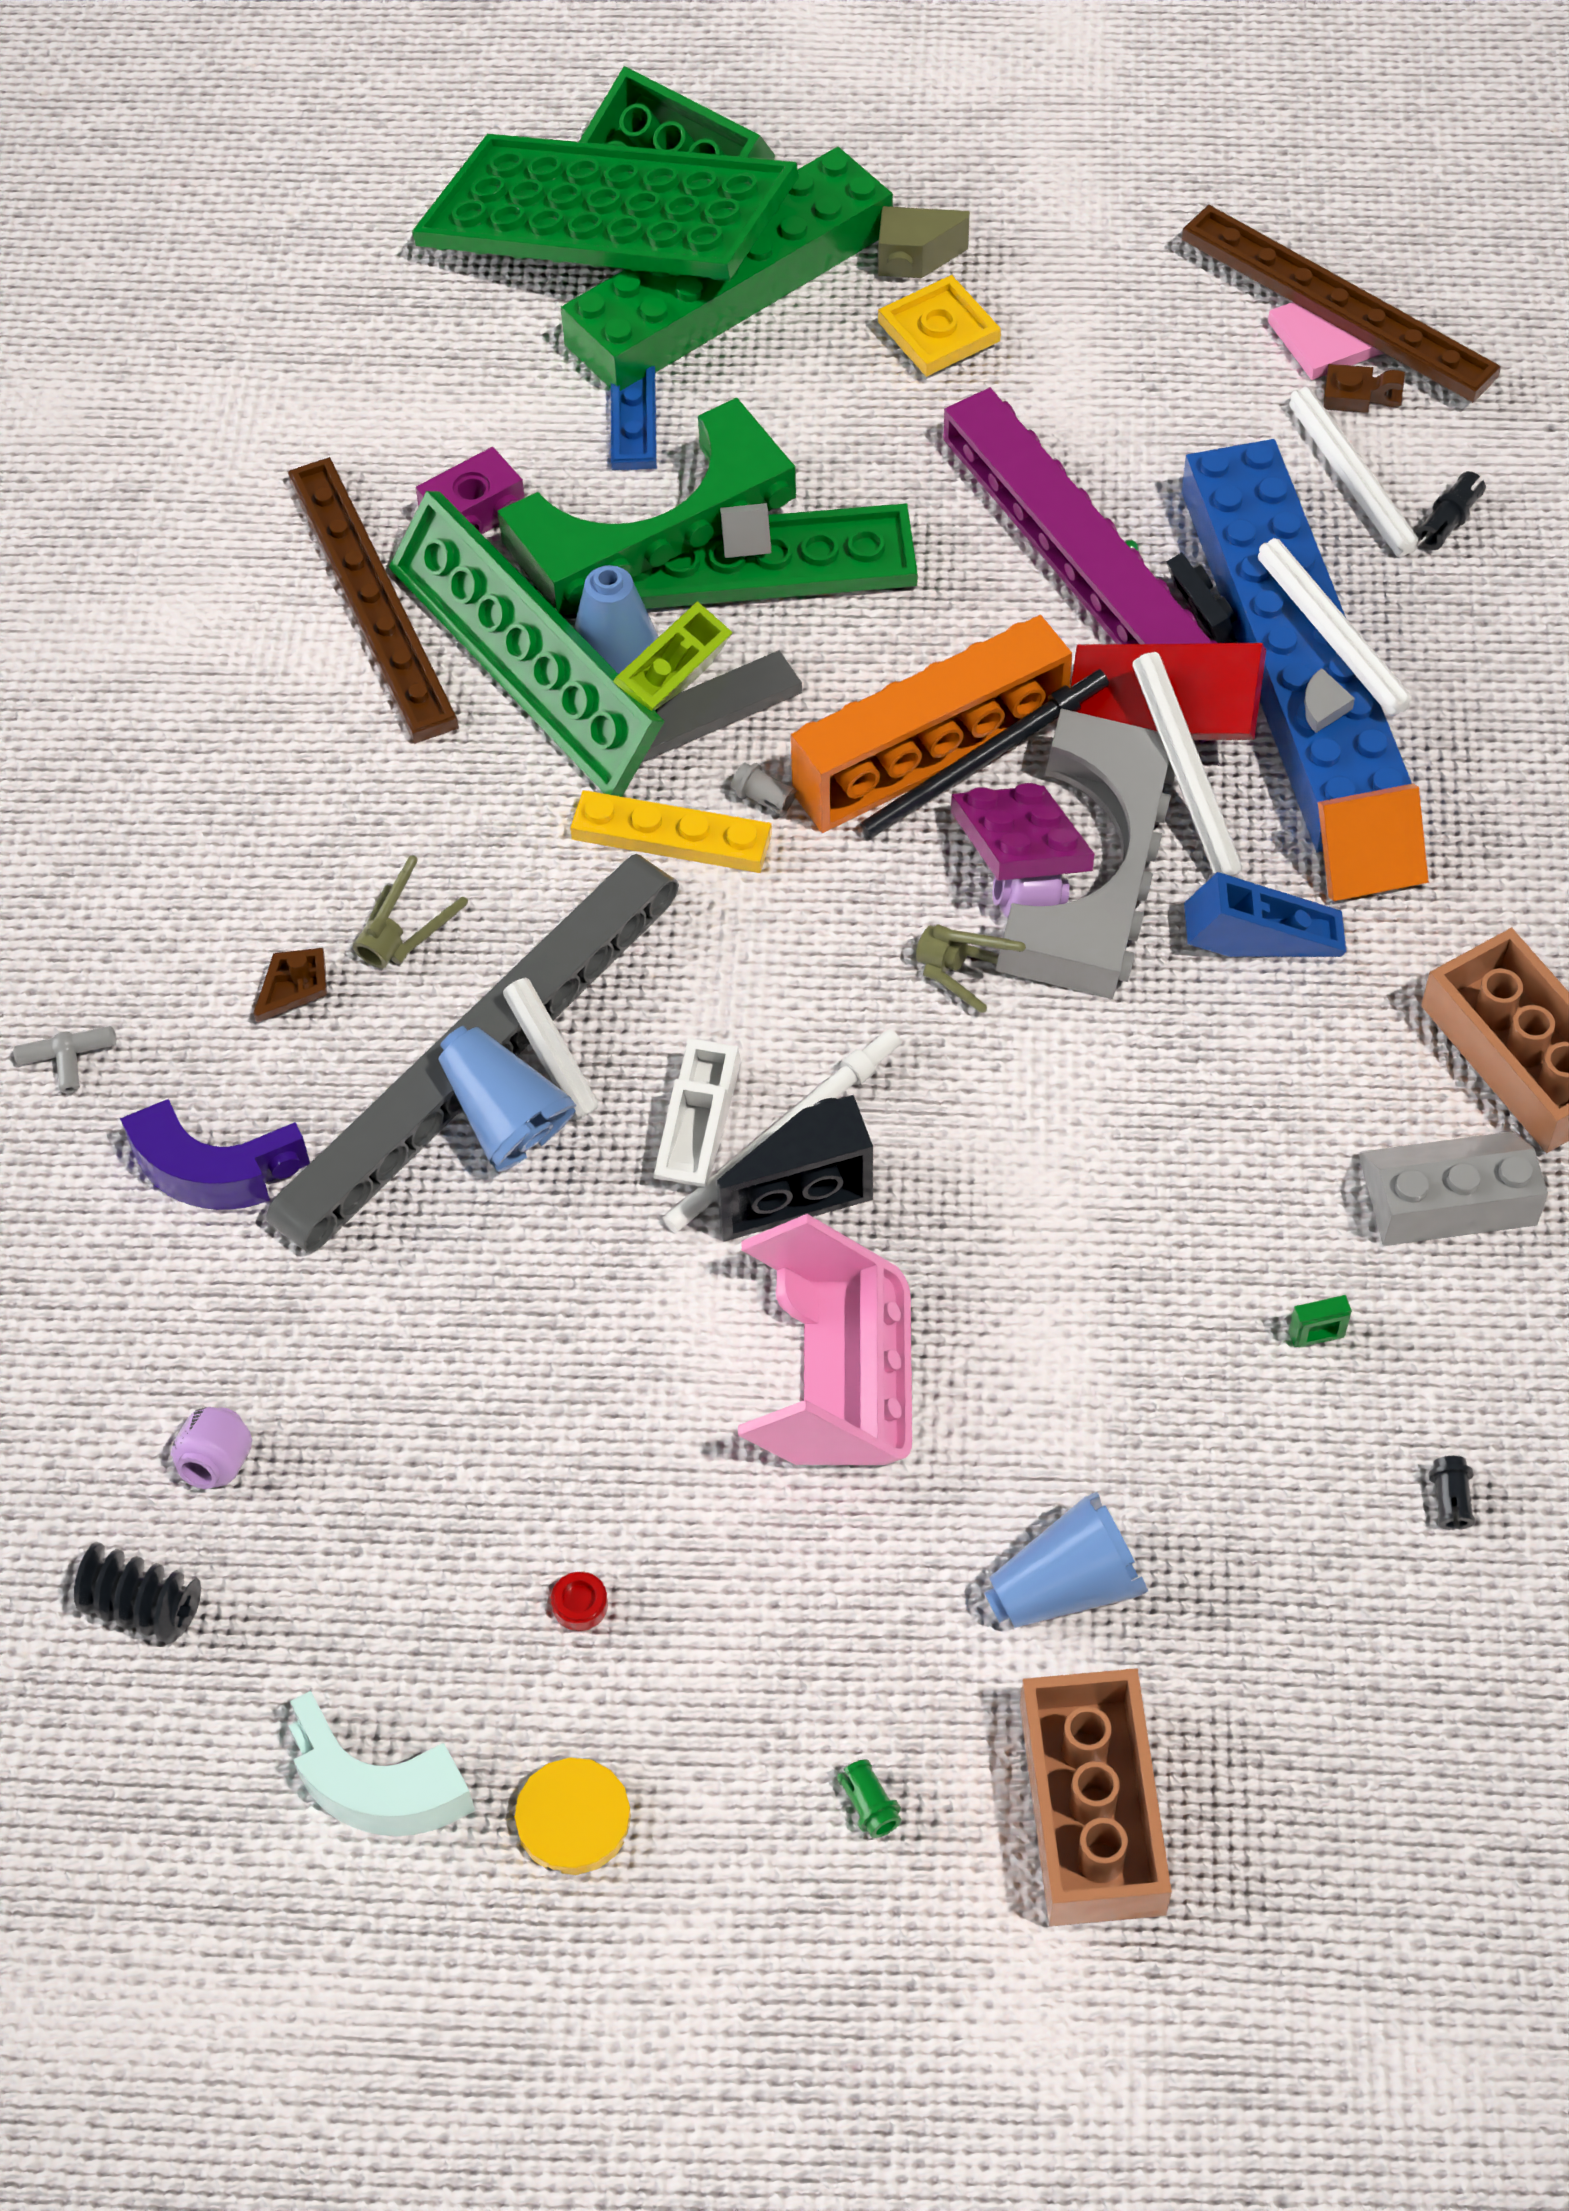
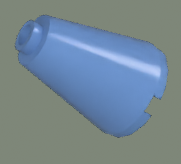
M608 565L596 568L589 573L585 580L574 629L620 674L659 636L633 579L626 570L618 566Z
M461 1026L451 1032L441 1042L440 1046L444 1051L438 1060L489 1163L498 1172L508 1170L526 1159L527 1155L524 1151L530 1149L535 1144L539 1143L543 1146L566 1125L576 1112L574 1109L576 1104L569 1095L479 1027L467 1030L465 1026Z
M1094 1492L1080 1500L993 1573L989 1579L994 1588L984 1592L999 1623L1010 1618L1014 1628L1137 1598L1148 1592L1143 1577L1137 1578L1138 1575L1132 1565L1135 1561L1105 1505L1102 1506L1099 1494Z

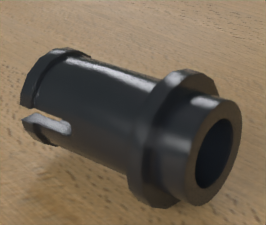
M1453 1455L1437 1458L1433 1461V1469L1429 1471V1480L1435 1483L1439 1512L1438 1525L1445 1530H1455L1452 1510L1454 1507L1458 1508L1460 1530L1475 1524L1469 1480L1473 1478L1474 1473L1472 1467L1467 1466L1466 1458Z

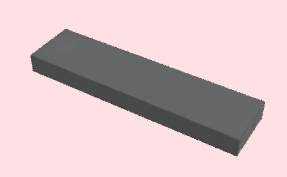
M778 650L685 690L655 710L665 722L642 762L802 693V682L781 651Z

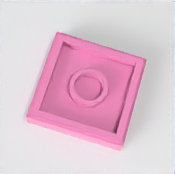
M1294 302L1269 311L1268 323L1311 380L1327 375L1328 364L1352 366L1384 354Z

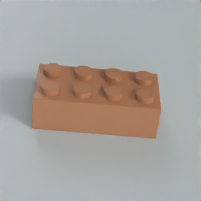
M1511 927L1430 971L1421 1007L1547 1154L1569 1141V992Z
M1138 1668L1022 1679L1020 1710L1049 1927L1166 1916L1172 1891Z

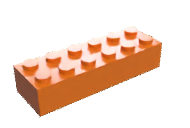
M1040 614L1026 622L1015 623L1005 632L984 642H976L965 651L942 662H934L923 671L909 678L892 682L881 691L863 700L850 702L840 711L817 722L806 723L798 731L791 734L792 787L797 790L794 794L796 795L795 798L820 832L824 833L910 791L1049 701L1048 696L1062 686L1067 685L1070 688L1072 652Z

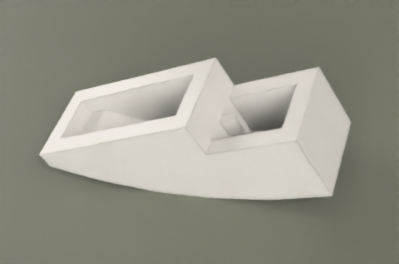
M688 1038L679 1079L675 1078L654 1170V1179L706 1187L721 1142L740 1068L741 1058L738 1046Z

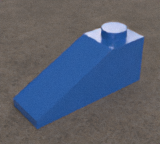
M1216 872L1184 902L1187 944L1228 957H1341L1347 952L1341 910L1220 872Z

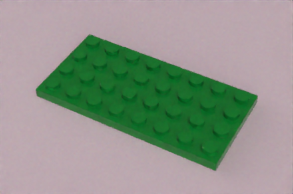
M487 133L412 230L416 246L435 248L442 251L457 250L473 252L479 255L494 254L512 256L516 259L532 258L550 260L554 263L569 262L588 264L593 267L607 266L625 268L631 271L663 272L674 276L691 275L709 277L713 280H730L798 180L799 174L797 163L793 161Z

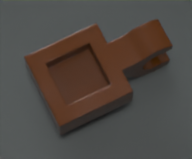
M1328 364L1324 408L1326 410L1369 413L1370 403L1382 404L1387 407H1400L1402 405L1405 372L1388 370L1377 377H1373L1374 367Z

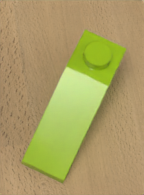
M697 601L618 674L613 682L650 711L656 710L685 690L714 662L733 632Z

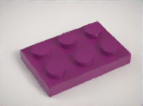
M1023 783L1015 788L999 790L978 787L971 789L967 793L952 794L950 812L998 881L1093 871L1095 853L1044 785Z

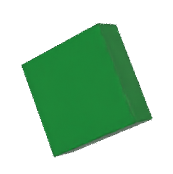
M1342 1295L1294 1306L1288 1331L1293 1346L1300 1348L1344 1338L1352 1312L1347 1296Z

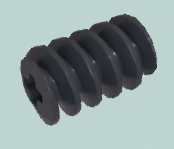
M99 1542L91 1544L85 1552L76 1574L74 1603L77 1610L87 1615L96 1613L98 1618L106 1622L115 1620L117 1625L125 1629L135 1627L136 1631L144 1636L155 1634L158 1640L166 1644L175 1642L181 1637L197 1613L201 1597L200 1580L196 1577L185 1590H182L184 1585V1574L178 1570L173 1571L165 1583H163L164 1567L161 1564L155 1563L151 1565L144 1576V1560L141 1557L135 1556L131 1558L124 1569L125 1555L122 1550L115 1549L111 1551L104 1561L105 1546Z

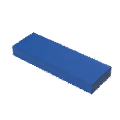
M655 366L646 369V376L621 391L620 385L616 386L611 383L612 470L657 469Z

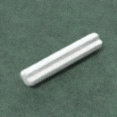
M522 978L509 984L504 989L503 995L552 1083L569 1095L576 1104V1107H574L576 1112L572 1118L575 1120L594 1112L598 1107V1101L531 981L527 978Z

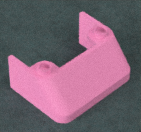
M809 1214L743 1240V1252L777 1270L776 1298L780 1307L793 1318L804 1323V1401L738 1425V1436L795 1465H888L906 1458L912 1449L911 1294L904 1274L894 1264Z

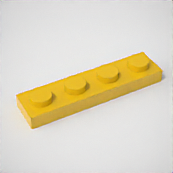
M582 790L570 831L571 839L576 841L761 873L772 836V823Z

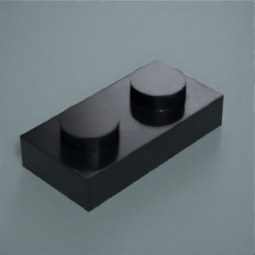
M1183 552L1166 561L1175 588L1212 640L1217 643L1237 642L1231 623L1237 620L1235 613L1223 596L1215 599L1210 592L1213 584L1201 564L1193 567Z

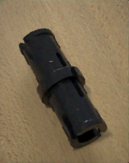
M1470 471L1463 472L1449 492L1442 494V496L1436 499L1432 507L1433 512L1416 531L1418 541L1422 540L1429 531L1431 532L1429 537L1423 542V547L1429 550L1440 549L1454 528H1459L1460 525L1467 521L1470 515L1469 509L1483 495L1486 489L1484 480L1480 481L1474 490L1471 489L1480 478L1478 474Z

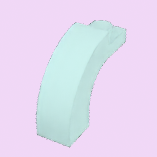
M311 1691L290 1701L297 1721L289 1724L288 1727L302 1754L293 1759L301 1781L314 1800L339 1821L368 1833L387 1836H408L442 1828L475 1811L470 1791L444 1742L400 1764L388 1766L367 1764L349 1755L339 1745Z

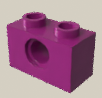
M493 446L415 487L418 507L426 491H440L481 534L499 526L498 510L525 498L523 479Z

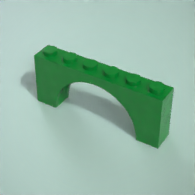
M737 397L698 415L699 446L709 462V468L701 484L693 494L675 508L661 515L632 523L607 524L592 522L571 516L550 504L539 492L498 510L502 543L540 593L558 613L580 604L585 580L589 573L596 568L608 565L618 566L626 570L633 578L653 567L665 564L670 559L694 547H700L709 540L721 535L720 508L767 503L768 511L783 507L789 501L796 498L795 465Z

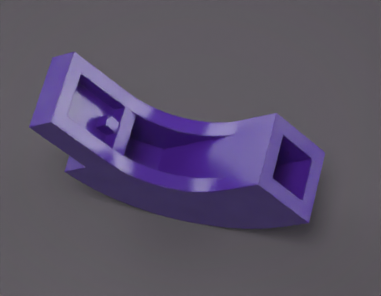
M169 1099L120 1118L131 1150L146 1177L168 1196L195 1207L213 1210H232L270 1201L265 1183L274 1179L288 1178L298 1172L299 1169L310 1164L304 1138L296 1122L243 1144L219 1147L204 1144L191 1137L180 1124Z

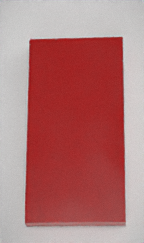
M1263 643L1077 644L1071 686L1098 669L1104 672L1109 681V686L1080 704L1081 709L1077 711L1078 713L1158 731L1133 668V661L1141 655L1157 652L1161 656L1193 740L1255 739L1266 657V648Z

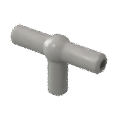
M111 1026L74 1034L60 1032L50 1039L17 1045L13 1049V1055L18 1065L56 1058L59 1089L63 1093L70 1094L80 1088L76 1054L114 1046L117 1038L115 1030Z

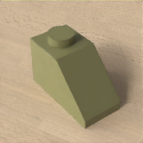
M883 206L878 244V276L923 278L968 250L970 211Z

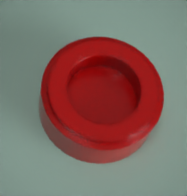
M569 1573L563 1576L552 1590L551 1603L554 1616L567 1629L573 1631L589 1630L597 1626L607 1613L608 1598L606 1588L603 1582L591 1573Z

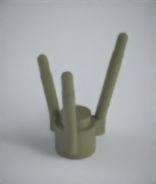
M415 855L408 857L393 886L386 885L383 888L365 928L353 943L352 947L355 953L374 967L386 968L390 960L401 965L415 947L468 904L466 897L459 898L402 943L400 938L403 934L402 928L388 917L417 864L418 859Z
M939 924L936 926L929 925L921 935L916 949V960L926 965L923 976L938 981L978 1012L985 1013L987 1005L945 972H948L950 969L958 971L962 967L966 956L997 964L999 953L968 944L1023 952L1026 945L1023 942L1006 938L952 930Z

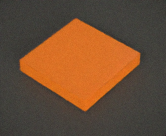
M1408 784L1318 802L1328 897L1331 900L1338 901L1429 883L1420 792L1417 785Z

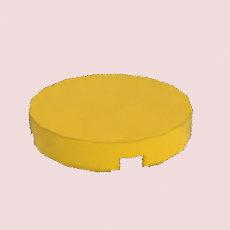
M569 1757L548 1763L529 1777L518 1795L514 1818L521 1845L535 1863L546 1869L549 1867L553 1870H559L562 1874L579 1875L601 1868L618 1854L624 1844V1838L628 1834L631 1810L625 1787L610 1769L590 1759Z

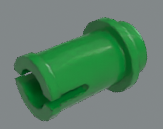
M867 1759L858 1760L845 1767V1772L839 1773L837 1780L845 1789L860 1816L857 1824L861 1831L869 1832L872 1838H879L896 1829L901 1823V1818L898 1814L901 1807L897 1800L889 1799L875 1775L870 1761Z

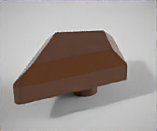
M323 948L273 953L254 1010L257 1022L327 995L325 953Z

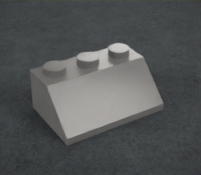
M1513 1131L1361 1151L1359 1154L1383 1246L1537 1226L1548 1196L1535 1149Z

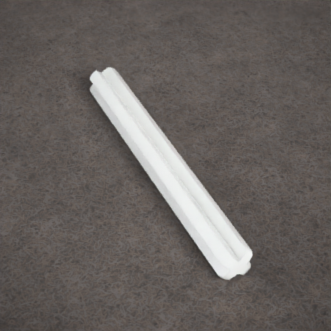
M1309 387L1293 391L1290 395V408L1392 551L1399 557L1413 553L1417 549V535L1314 392Z
M1273 538L1268 543H1263L1259 548V561L1383 709L1391 716H1396L1400 712L1406 711L1410 706L1411 694L1290 551L1276 538Z
M1157 652L1143 654L1133 661V668L1213 874L1220 872L1234 877L1242 871L1243 866L1161 656Z

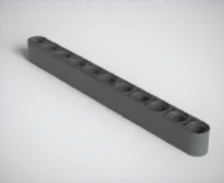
M635 854L626 859L275 1197L268 1208L266 1221L306 1253H312L320 1249L463 1110L438 1060L444 1051L440 1046L441 1042L451 1032L461 1026H465L467 1030L479 1027L518 1056L530 1042L503 995L504 989L519 979H529L552 1021H554L669 908L678 892V881L641 855Z

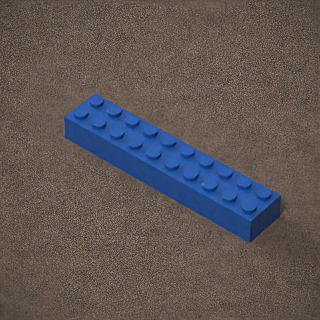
M1269 439L1186 454L1181 493L1220 597L1223 596L1227 600L1237 618L1236 621L1231 623L1237 642L1263 643L1266 648L1260 704L1316 853L1323 852L1318 802L1412 784L1381 705L1258 559L1259 548L1263 543H1268L1273 538L1279 539L1345 616L1276 440ZM1322 668L1351 694L1355 700L1351 711L1315 733L1306 720L1304 700L1310 679Z

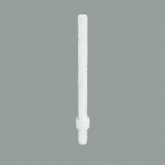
M887 1029L862 1051L855 1049L840 1062L841 1069L708 1179L706 1187L699 1186L663 1216L665 1224L673 1232L677 1233L718 1198L717 1180L803 1108L811 1107L818 1101L826 1098H838L853 1084L860 1086L876 1072L875 1066L901 1045L899 1036L892 1029Z

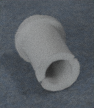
M743 763L735 773L731 788L737 791V796L741 799L749 797L773 810L779 816L786 814L795 799L796 788L788 786L762 772V767L758 763H753L752 765Z

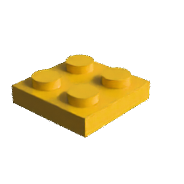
M953 275L947 276L878 309V323L926 377L1000 342L1001 328Z

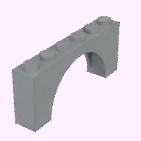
M1061 709L1045 775L1073 785L1100 805L1118 832L1123 852V863L1116 874L1105 885L1090 895L1076 901L1053 906H1028L1012 903L1003 938L1023 942L1026 948L1023 952L1000 949L996 971L1113 999L1118 980L1124 982L1129 980L1135 953L1126 951L1128 940L1137 942L1144 912L1135 911L1137 900L1146 902L1153 873L1144 871L1146 860L1156 861L1162 833L1153 831L1155 822H1165L1171 795L1162 793L1164 783L1173 785L1175 774L1158 731Z

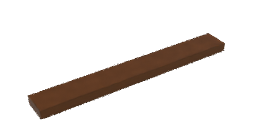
M1209 204L1183 228V241L1472 403L1499 377L1501 366Z
M328 457L287 471L289 482L414 744L459 729L458 720L331 458Z

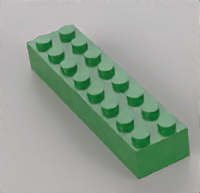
M837 146L798 169V180L730 280H713L709 277L691 275L674 276L663 272L631 271L625 269L561 306L564 345L610 389L612 383L616 386L620 385L621 391L646 376V369L655 366V373L879 241L883 206L893 207V193Z

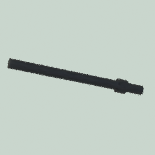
M1098 669L1070 688L1067 685L1062 686L1048 696L1049 701L860 822L863 832L869 839L875 837L1059 718L1061 709L1074 712L1079 711L1082 702L1109 686L1108 678L1101 669Z

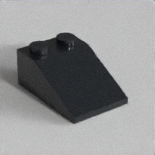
M854 1095L840 1099L826 1098L818 1101L811 1107L803 1108L717 1180L720 1233L723 1242L774 1228L805 1214L814 1217L873 1200V1144Z

